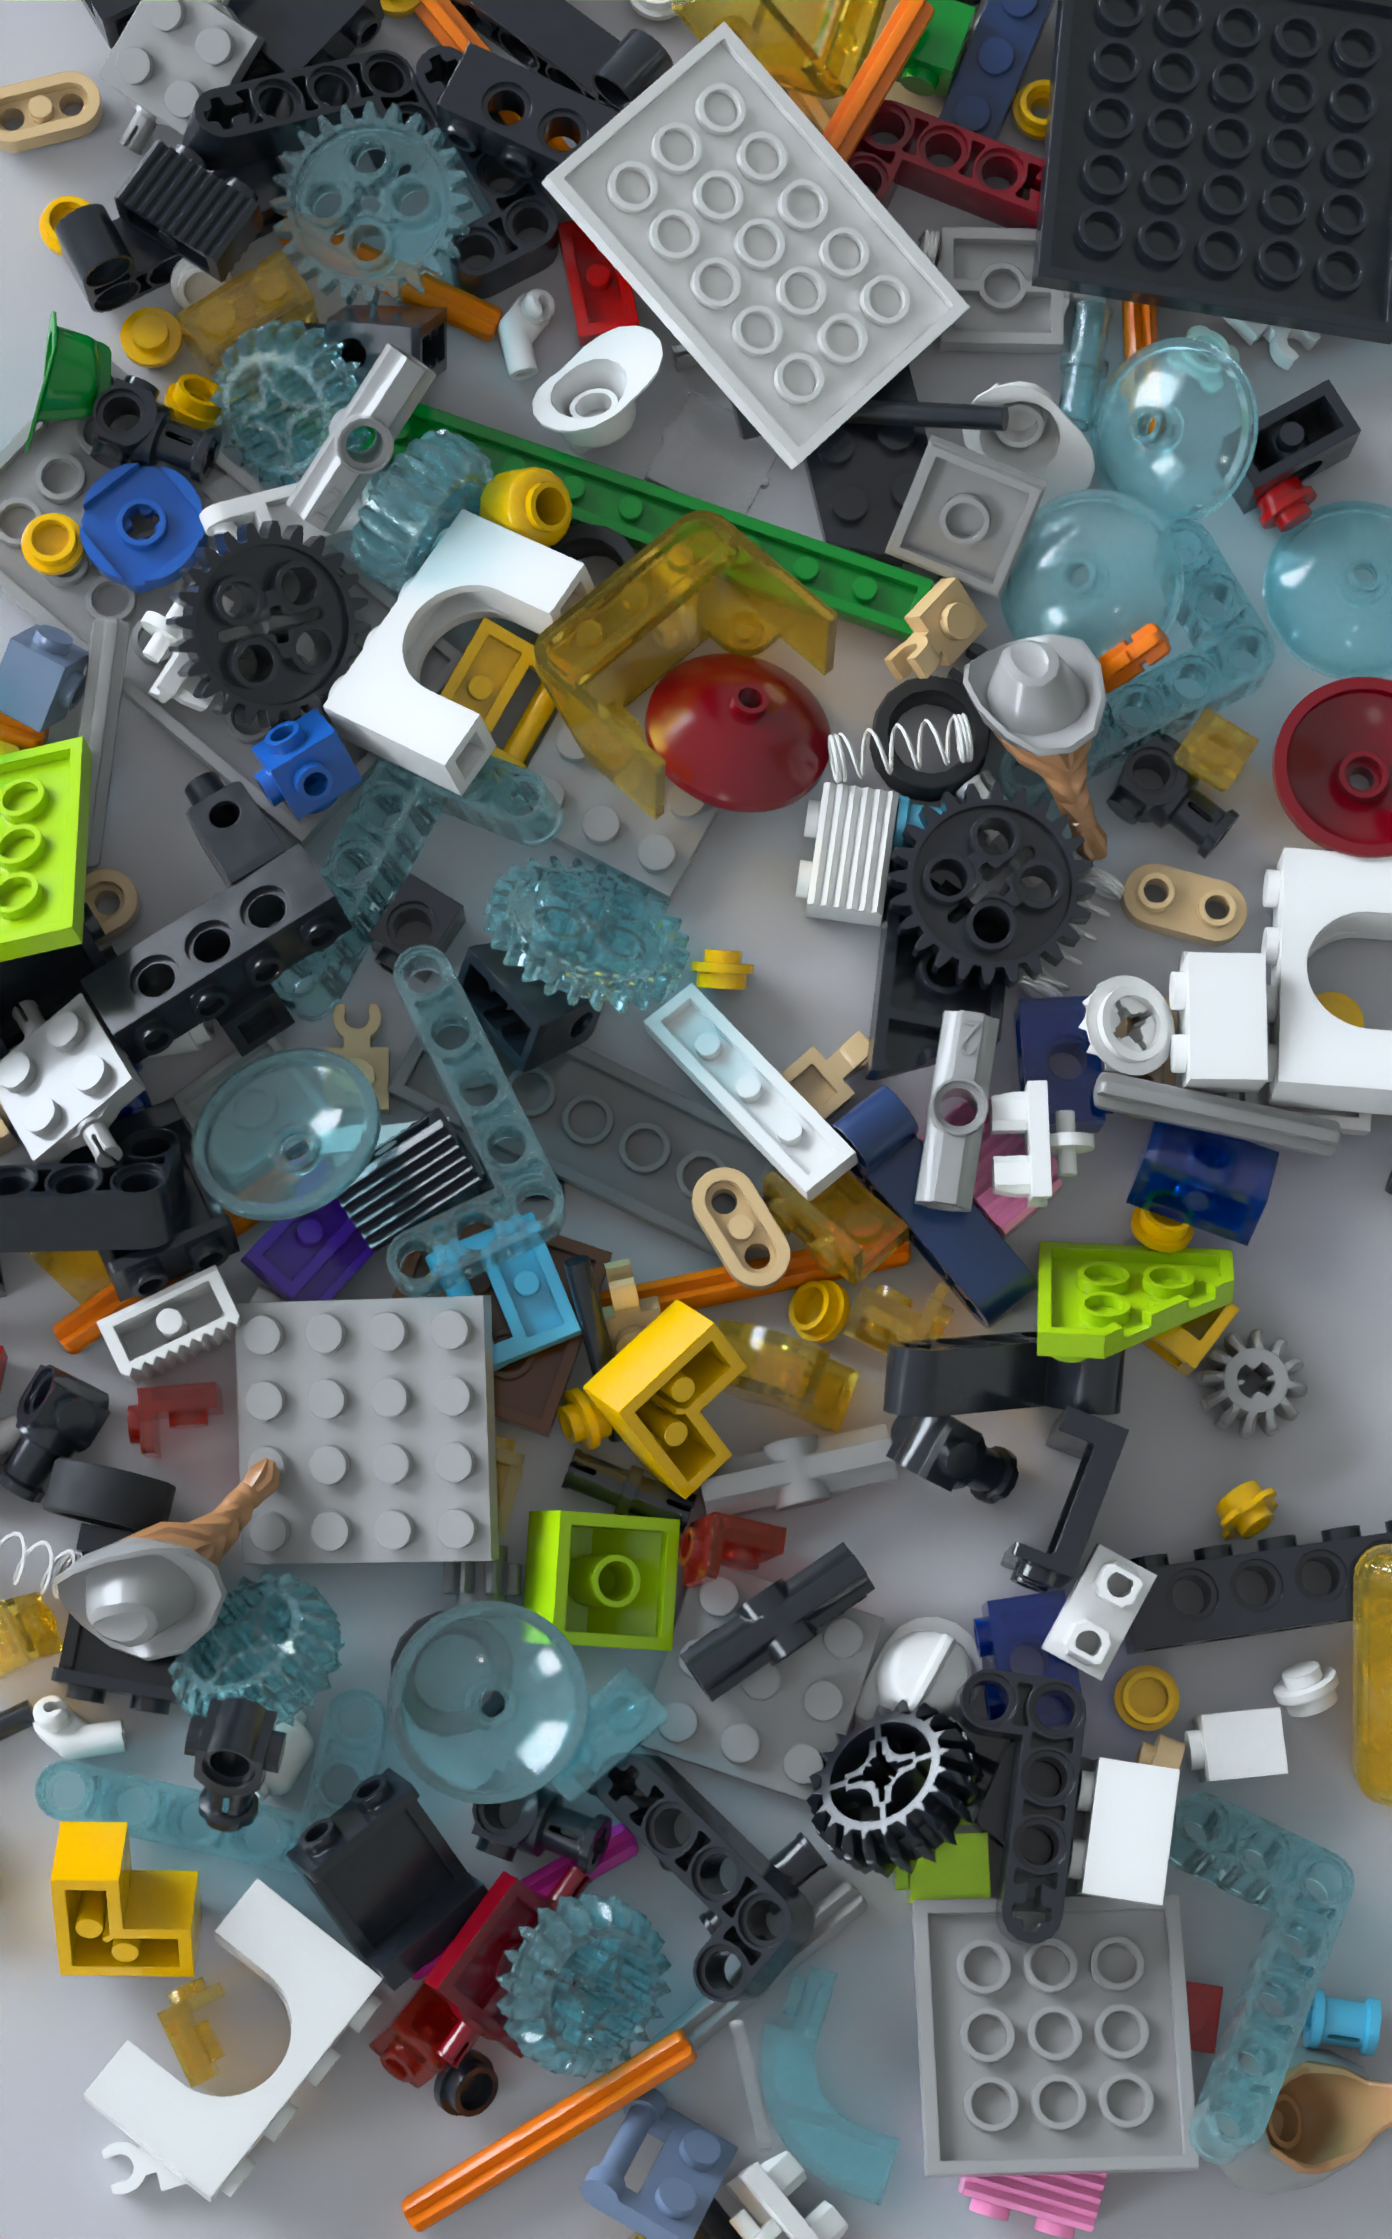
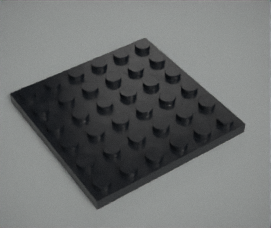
M1058 0L1032 286L1390 345L1392 343V0Z

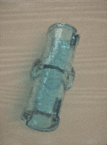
M1080 301L1074 306L1075 315L1069 350L1062 354L1059 367L1061 373L1064 374L1059 408L1082 432L1090 431L1094 428V414L1100 380L1107 377L1109 362L1104 356L1110 321L1114 310L1109 305L1096 301Z

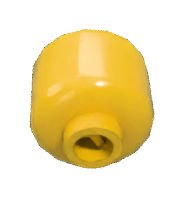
M530 467L506 471L497 474L490 480L480 497L479 515L537 543L550 547L557 544L567 533L572 519V502L569 491L560 477L550 470Z

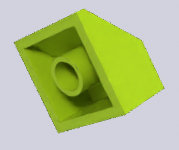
M563 1510L529 1511L521 1642L672 1651L680 1519Z

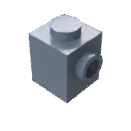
M36 624L11 637L0 664V712L39 733L64 719L68 710L75 708L83 696L86 678L83 672L88 662L89 652L73 644V638L68 633L49 625L39 626Z

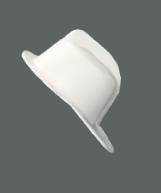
M621 326L600 334L585 345L560 371L551 376L538 388L532 401L534 417L543 427L560 432L569 448L578 455L584 454L591 448L608 446L622 439L631 430L635 421L636 398L650 385L660 371L664 358L662 342L652 330L640 326Z
M1017 381L1005 383L1004 385L997 382L989 390L981 393L973 400L971 404L1007 406L1009 411L1008 427L1006 431L962 429L965 446L972 451L1048 481L1038 508H1062L1078 500L1091 485L1095 469L1093 449L1083 432L1058 407L1048 391L1029 382Z
M937 1616L916 1618L900 1626L884 1645L865 1680L854 1710L855 1715L868 1721L874 1717L878 1704L891 1709L893 1712L897 1704L903 1699L907 1702L910 1712L925 1702L930 1707L936 1708L939 1713L944 1712L947 1717H952L961 1726L954 1708L957 1691L971 1675L983 1670L982 1654L973 1637L957 1623ZM980 1686L971 1690L969 1696L970 1707L979 1692Z

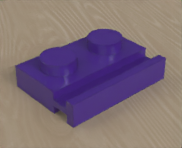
M329 1164L240 1260L285 1302L332 1300L374 1253L361 1232L356 1228L354 1222L349 1218L347 1212L342 1208L339 1200L334 1196L331 1190V1177L337 1171Z

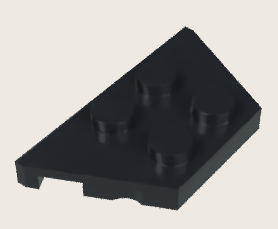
M909 364L871 399L918 402ZM843 423L804 459L823 542L860 555L871 556L875 560L902 568L903 563L913 565L884 552L928 445L925 427Z
M890 857L888 876L891 872L906 870V868L895 863ZM930 878L933 888L942 895L952 896L962 892L961 889L948 880H945L940 885ZM888 885L886 886L865 1073V1079L871 1081L935 1065L944 1011L965 1010L984 1013L987 1016L999 1019L997 1045L1001 1040L1006 988L1000 973H994L988 989L981 990L978 972L970 971L961 985L955 984L956 966L948 963L937 974L931 972L937 954L931 949L917 957L911 954L920 937L917 932L908 935H898L897 929L905 918L908 917V913L889 911L888 905L891 899L904 893V890ZM969 899L961 907L948 915V921L953 924L959 922L972 910L975 904ZM979 917L973 921L974 932L982 941L998 943L1004 940V930L994 918Z

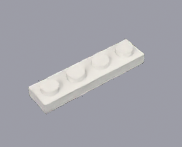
M690 983L643 1021L646 1033L808 1203L858 1163L856 1152L693 983Z

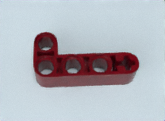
M892 100L883 101L847 162L861 181L875 190L874 196L886 210L890 205L897 186L900 185L1005 228L1037 229L1043 159ZM886 132L896 136L899 141L894 144L885 145L878 143L871 136L876 133ZM932 155H946L953 159L955 164L949 167H939L932 164L928 158ZM989 177H1001L1007 180L1011 187L1003 190L993 189L984 180ZM1024 189L1030 190L1028 200L1022 199Z

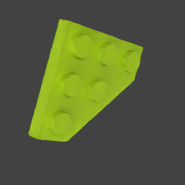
M1039 1241L1037 1356H1049L1067 1363L1081 1362L1087 1358L1105 1359L1232 1303L1234 1291L1232 1249L1186 1247L1179 1252L1163 1253L1152 1250L1144 1245Z

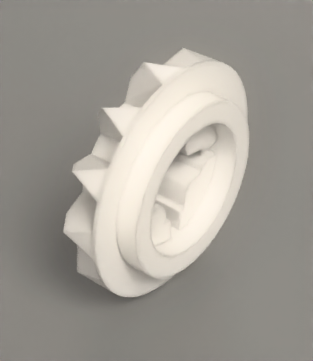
M1115 976L1097 984L1094 992L1082 1002L1086 1008L1085 1019L1078 1027L1087 1031L1091 1043L1086 1053L1099 1056L1104 1062V1072H1120L1125 1074V1076L1136 1077L1158 1069L1170 1054L1171 1037L1175 1034L1173 1016L1164 997L1150 983L1134 976ZM1139 1016L1140 1020L1134 1024L1135 1028L1129 1032V1036L1123 1038L1115 1037V1028L1121 1023V1019L1128 1017L1131 1019Z

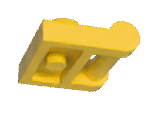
M484 617L447 680L440 696L480 714L491 734L527 669L530 668L543 677L503 750L496 747L484 764L502 777L518 784L527 768L524 764L527 756L564 691L572 692L580 678V674L565 663Z

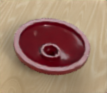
M716 653L695 657L677 665L666 673L654 688L645 715L647 743L656 763L665 775L680 789L694 798L725 810L747 813L766 812L793 804L807 795L816 786L829 760L828 736L831 734V730L819 701L795 676L770 662L752 656Z
M1352 677L1326 684L1314 690L1295 706L1285 720L1277 737L1273 751L1272 775L1281 806L1299 831L1315 844L1328 851H1336L1362 858L1392 856L1391 680L1376 677ZM1352 775L1364 776L1368 780L1370 788L1366 790L1354 788L1350 783L1349 777Z

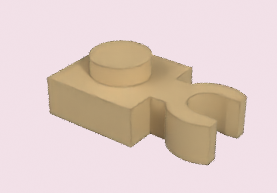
M377 1003L370 1004L369 1006L370 1018L368 1023L364 1027L357 1029L350 1027L346 1023L347 1012L345 1004H337L335 1006L333 1023L337 1034L344 1041V1047H325V1097L339 1115L390 1114V1096L387 1091L390 1086L389 1047H372V1041L379 1036L383 1025L381 1011Z

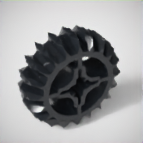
M902 1699L893 1712L891 1709L878 1704L874 1717L868 1721L855 1715V1728L847 1735L835 1732L838 1745L831 1752L820 1753L825 1768L809 1776L815 1792L806 1801L811 1807V1813L814 1815L811 1822L815 1826L816 1833L825 1841L826 1847L837 1859H843L847 1864H850L856 1870H860L865 1875L874 1870L876 1873H880L888 1878L897 1866L899 1869L912 1874L917 1860L921 1857L936 1863V1849L944 1842L957 1845L954 1831L958 1825L973 1824L967 1807L983 1800L979 1787L976 1784L983 1779L984 1774L981 1771L980 1763L976 1760L979 1754L975 1750L974 1743L952 1717H947L944 1712L939 1713L936 1708L930 1707L925 1702L910 1712L907 1702Z

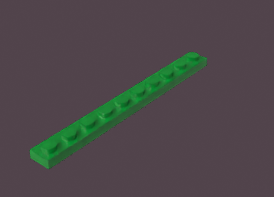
M349 384L339 410L348 406L360 385ZM418 403L395 439L394 451L388 462L389 464L482 495L486 484L497 474L530 467L550 470L561 478L569 491L572 502V519L570 523L572 527L581 524L606 526L624 536L633 548L656 556H665L668 560L906 641L913 633L904 617L933 588L934 584L933 579L420 403ZM360 426L354 429L348 435L346 449L354 452L367 450L375 440L376 429L369 426Z

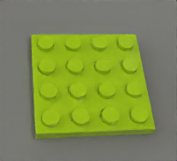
M83 736L0 755V962L82 944L92 769L91 749Z

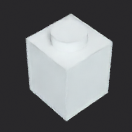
M1280 1707L1199 1715L1193 1718L1194 1730L1185 1731V1752L1190 1771L1199 1770L1201 1784L1280 1776L1289 1773Z

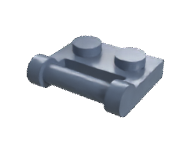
M653 2088L624 2106L623 2110L626 2117L601 2164L593 2166L587 2173L581 2185V2194L591 2206L647 2239H693L738 2147L668 2107L667 2100L663 2094ZM648 2133L664 2142L641 2189L636 2193L626 2187L624 2177Z

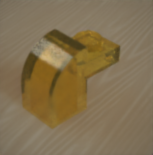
M720 1319L719 1330L747 1366L722 1391L745 1402L776 1407L819 1429L839 1433L860 1372L830 1358L831 1352L801 1339L753 1324Z

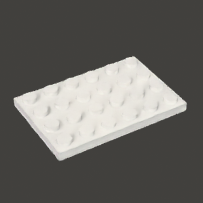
M725 21L547 175L541 183L791 470L799 465L970 308Z

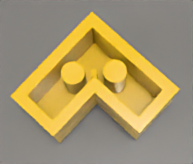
M676 1299L582 1388L647 1472L686 1500L732 1456L731 1452L700 1411L741 1374L747 1366L714 1322Z
M60 1821L50 1878L60 1975L194 1977L202 1923L199 1871L132 1870L128 1822Z

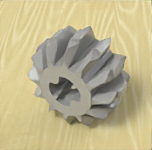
M1253 1329L1250 1332L1247 1348L1236 1332L1227 1334L1224 1337V1347L1227 1354L1220 1349L1211 1347L1204 1356L1207 1363L1216 1371H1200L1196 1375L1195 1380L1196 1384L1202 1387L1215 1389L1214 1393L1207 1395L1199 1402L1203 1411L1211 1410L1220 1405L1225 1411L1217 1419L1215 1427L1220 1431H1224L1237 1418L1239 1419L1238 1432L1243 1440H1249L1253 1437L1256 1430V1422H1258L1260 1428L1268 1437L1276 1435L1280 1431L1277 1416L1291 1422L1300 1413L1296 1405L1288 1398L1303 1397L1308 1391L1306 1384L1289 1380L1288 1377L1304 1367L1302 1359L1293 1358L1283 1363L1279 1356L1286 1350L1288 1342L1283 1338H1279L1270 1346L1269 1350L1264 1349L1265 1337L1261 1329ZM1254 1371L1264 1380L1258 1385V1388L1266 1389L1265 1394L1257 1392L1249 1398L1240 1391L1239 1388L1245 1381L1237 1380V1375L1246 1377Z

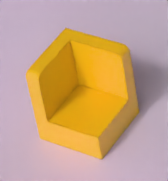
M1230 1303L1141 1343L1187 1377L1204 1358L1240 1308L1234 1303Z

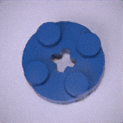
M139 463L118 466L105 473L91 486L83 503L84 513L81 519L80 539L88 557L96 569L107 579L124 585L129 590L137 593H146L154 588L169 585L180 579L181 576L178 573L180 568H192L197 562L194 550L197 547H206L209 540L199 518L204 507L196 490L179 472L160 465L161 469L153 466L141 467ZM138 513L146 519L154 515L160 518V521L154 526L156 533L148 539L142 536L133 539L128 536L134 529L130 519Z

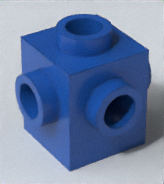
M316 708L295 721H286L275 726L267 733L263 741L251 747L262 767V770L253 775L262 792L273 807L283 802L298 821L309 814H316L328 809L335 803L339 795L363 781L337 732Z

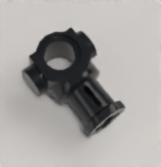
M131 375L125 376L124 380L116 378L113 386L103 391L94 403L93 417L95 424L91 431L94 445L90 456L98 463L110 469L130 463H139L140 466H155L160 460L190 472L191 479L202 484L209 477L218 458L222 442V432L212 427L205 432L175 420V411L168 406L156 402L160 392L146 380ZM133 415L139 418L136 426L129 431L119 432L110 428L114 420L120 416Z
M1161 734L1159 737L1156 736L1151 743L1138 746L1129 753L1118 777L1116 788L1106 800V803L1118 817L1130 824H1136L1138 821L1140 823L1153 822L1160 829L1168 824L1172 825L1199 846L1197 854L1206 859L1226 836L1240 814L1233 809L1227 812L1197 790L1200 779L1188 769L1187 761L1190 759L1188 751L1174 738ZM1142 768L1151 769L1159 774L1164 786L1156 790H1146L1136 783L1133 772Z
M40 1364L18 1404L16 1428L21 1432V1435L3 1465L0 1464V1485L25 1500L41 1503L45 1496V1491L42 1487L52 1472L54 1461L61 1456L72 1458L75 1452L85 1451L91 1446L111 1413L108 1409V1393L50 1364L47 1366Z
M899 1415L892 1425L891 1439L893 1443L886 1456L904 1468L950 1492L953 1489L967 1486L977 1500L994 1504L1010 1494L1019 1476L1017 1458L1010 1450L1000 1446L988 1448L981 1432L952 1416L909 1417Z
M211 1698L206 1716L192 1715L185 1742L184 1754L195 1756L193 1776L205 1786L199 1796L198 1812L205 1819L209 1827L221 1832H236L254 1822L258 1815L259 1799L254 1792L260 1790L266 1778V1771L279 1772L286 1744L287 1733L275 1731L278 1712L267 1710L257 1702L246 1698H230L223 1701ZM224 1798H230L228 1813L222 1811Z
M508 1760L504 1772L495 1770L491 1781L482 1786L474 1798L472 1812L475 1824L471 1833L479 1836L475 1848L513 1862L517 1850L535 1857L542 1856L547 1850L578 1862V1869L587 1874L593 1873L603 1859L611 1837L612 1819L603 1814L593 1818L564 1807L561 1794L541 1786L545 1776L543 1772ZM515 1793L521 1801V1816L517 1823L510 1828H505L499 1817L500 1805L506 1797ZM563 1828L577 1834L578 1839L562 1834L561 1829Z

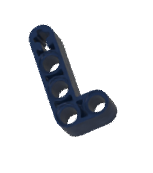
M881 1085L831 1126L856 1152L858 1163L850 1171L897 1227L905 1231L908 1240L967 1310L984 1327L991 1328L1038 1289V1284L1026 1265L973 1203L971 1212H948L915 1204L923 1143L917 1138L919 1128L914 1117L904 1103L887 1086Z

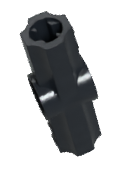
M842 1542L789 1580L785 1581L781 1578L752 1597L735 1611L737 1616L718 1629L712 1630L692 1646H689L685 1652L680 1654V1657L702 1691L713 1702L768 1663L774 1666L821 1633L819 1631L820 1627L865 1599L875 1587L858 1559Z

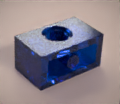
M1089 996L1019 999L1013 1013L1019 1091H1024L1027 1081L1047 1080L1050 1133H1056V1111H1075L1076 1132L1099 1133L1106 1121L1105 1114H1114L1112 1111L1098 1109L1094 1106L1093 1091L1099 1074L1102 1073L1101 1059L1098 1055L1086 1053L1091 1043L1087 1031L1078 1028L1085 1019L1086 1008L1082 1002ZM1057 1053L1071 1054L1079 1061L1082 1074L1075 1079L1060 1078L1051 1070L1049 1058Z
M1153 1121L1138 1158L1126 1203L1248 1246L1268 1201L1280 1152L1243 1139Z
M1065 1589L986 1601L981 1606L983 1617L973 1618L974 1638L979 1658L989 1656L991 1669L1012 1672L1010 1656L1013 1650L1019 1646L1032 1647L1040 1653L1044 1662L1041 1676L1070 1682L1082 1694L1078 1668L1041 1648L1066 1602ZM984 1685V1699L988 1720H995L1002 1715L1004 1709L1003 1699L995 1688ZM1044 1695L1038 1699L1036 1715L1045 1727L1067 1726L1070 1718L1069 1709L1060 1697Z

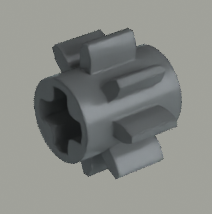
M499 1545V1559L443 1562L442 1593L457 1594V1610L504 1613L506 1612V1595L522 1596V1564L507 1563L508 1546Z

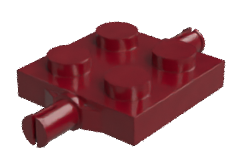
M569 1864L567 1870L550 1894L545 1896L531 1891L516 1877L503 1871L423 1982L449 2002L454 2015L459 2019L439 2049L435 2051L438 2056L451 2066L459 2069V2065L480 2036L497 2041L509 2052L522 2059L600 1948L579 1931L574 1918L569 1913L588 1884L592 1882V1879L585 1873Z

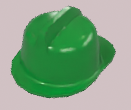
M55 311L51 312L49 319L43 384L33 416L25 454L29 453L38 422L87 418L93 414L96 399L103 391L110 388L112 352L109 346L103 342L96 341L86 334L57 326Z

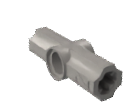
M388 342L348 406L340 409L332 418L329 425V436L287 500L286 505L288 508L318 529L335 535L372 475L383 469L390 461L394 451L395 439L433 382L436 373L406 351ZM360 426H369L376 429L375 440L367 450L352 452L346 449V440L354 429Z
M965 1010L943 1012L930 1103L926 1111L927 1124L915 1204L948 1212H971L984 1122L989 1111L988 1094L999 1027V1019L992 1018L984 1013ZM950 1097L963 1098L971 1104L974 1110V1120L965 1126L951 1125L943 1119L940 1113V1104L943 1100Z
M886 1424L871 1425L854 1431L848 1430L841 1434L819 1438L817 1434L792 1437L761 1447L762 1451L729 1458L699 1486L707 1521H719L724 1518L742 1516L775 1507V1511L801 1508L832 1499V1494L897 1480L896 1462L886 1456L892 1445Z

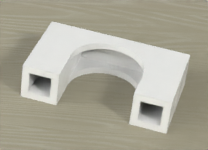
M462 509L450 527L444 529L438 535L431 554L417 574L404 583L397 602L383 622L373 628L368 634L363 650L347 673L340 676L332 685L323 708L341 738L463 796L496 748V744L480 714L420 685V673L426 655L435 642L452 628L484 617L514 622L566 646L599 599L585 564Z
M1284 847L1276 870H1266L1263 884V907L1273 908V927H1265L1261 946V953H1266V965H1272L1271 985H1266L1267 1023L1270 1024L1267 1081L1268 1105L1392 1115V1031L1353 1026L1332 1015L1315 996L1307 974V959L1316 950L1330 942L1346 938L1392 941V856L1362 858L1336 851Z
M258 1878L215 1930L214 1940L266 1981L279 1995L286 2008L290 2023V2045L286 2056L274 2074L260 2086L240 2095L226 2097L205 2095L185 2086L132 2042L127 2040L83 2094L88 2104L210 2203L220 2190L230 2198L233 2196L256 2166L255 2163L247 2158L263 2135L273 2143L276 2141L299 2111L298 2108L290 2103L292 2098L306 2081L315 2088L319 2086L342 2056L332 2047L348 2027L359 2034L384 2002L375 1995L382 1983V1977Z

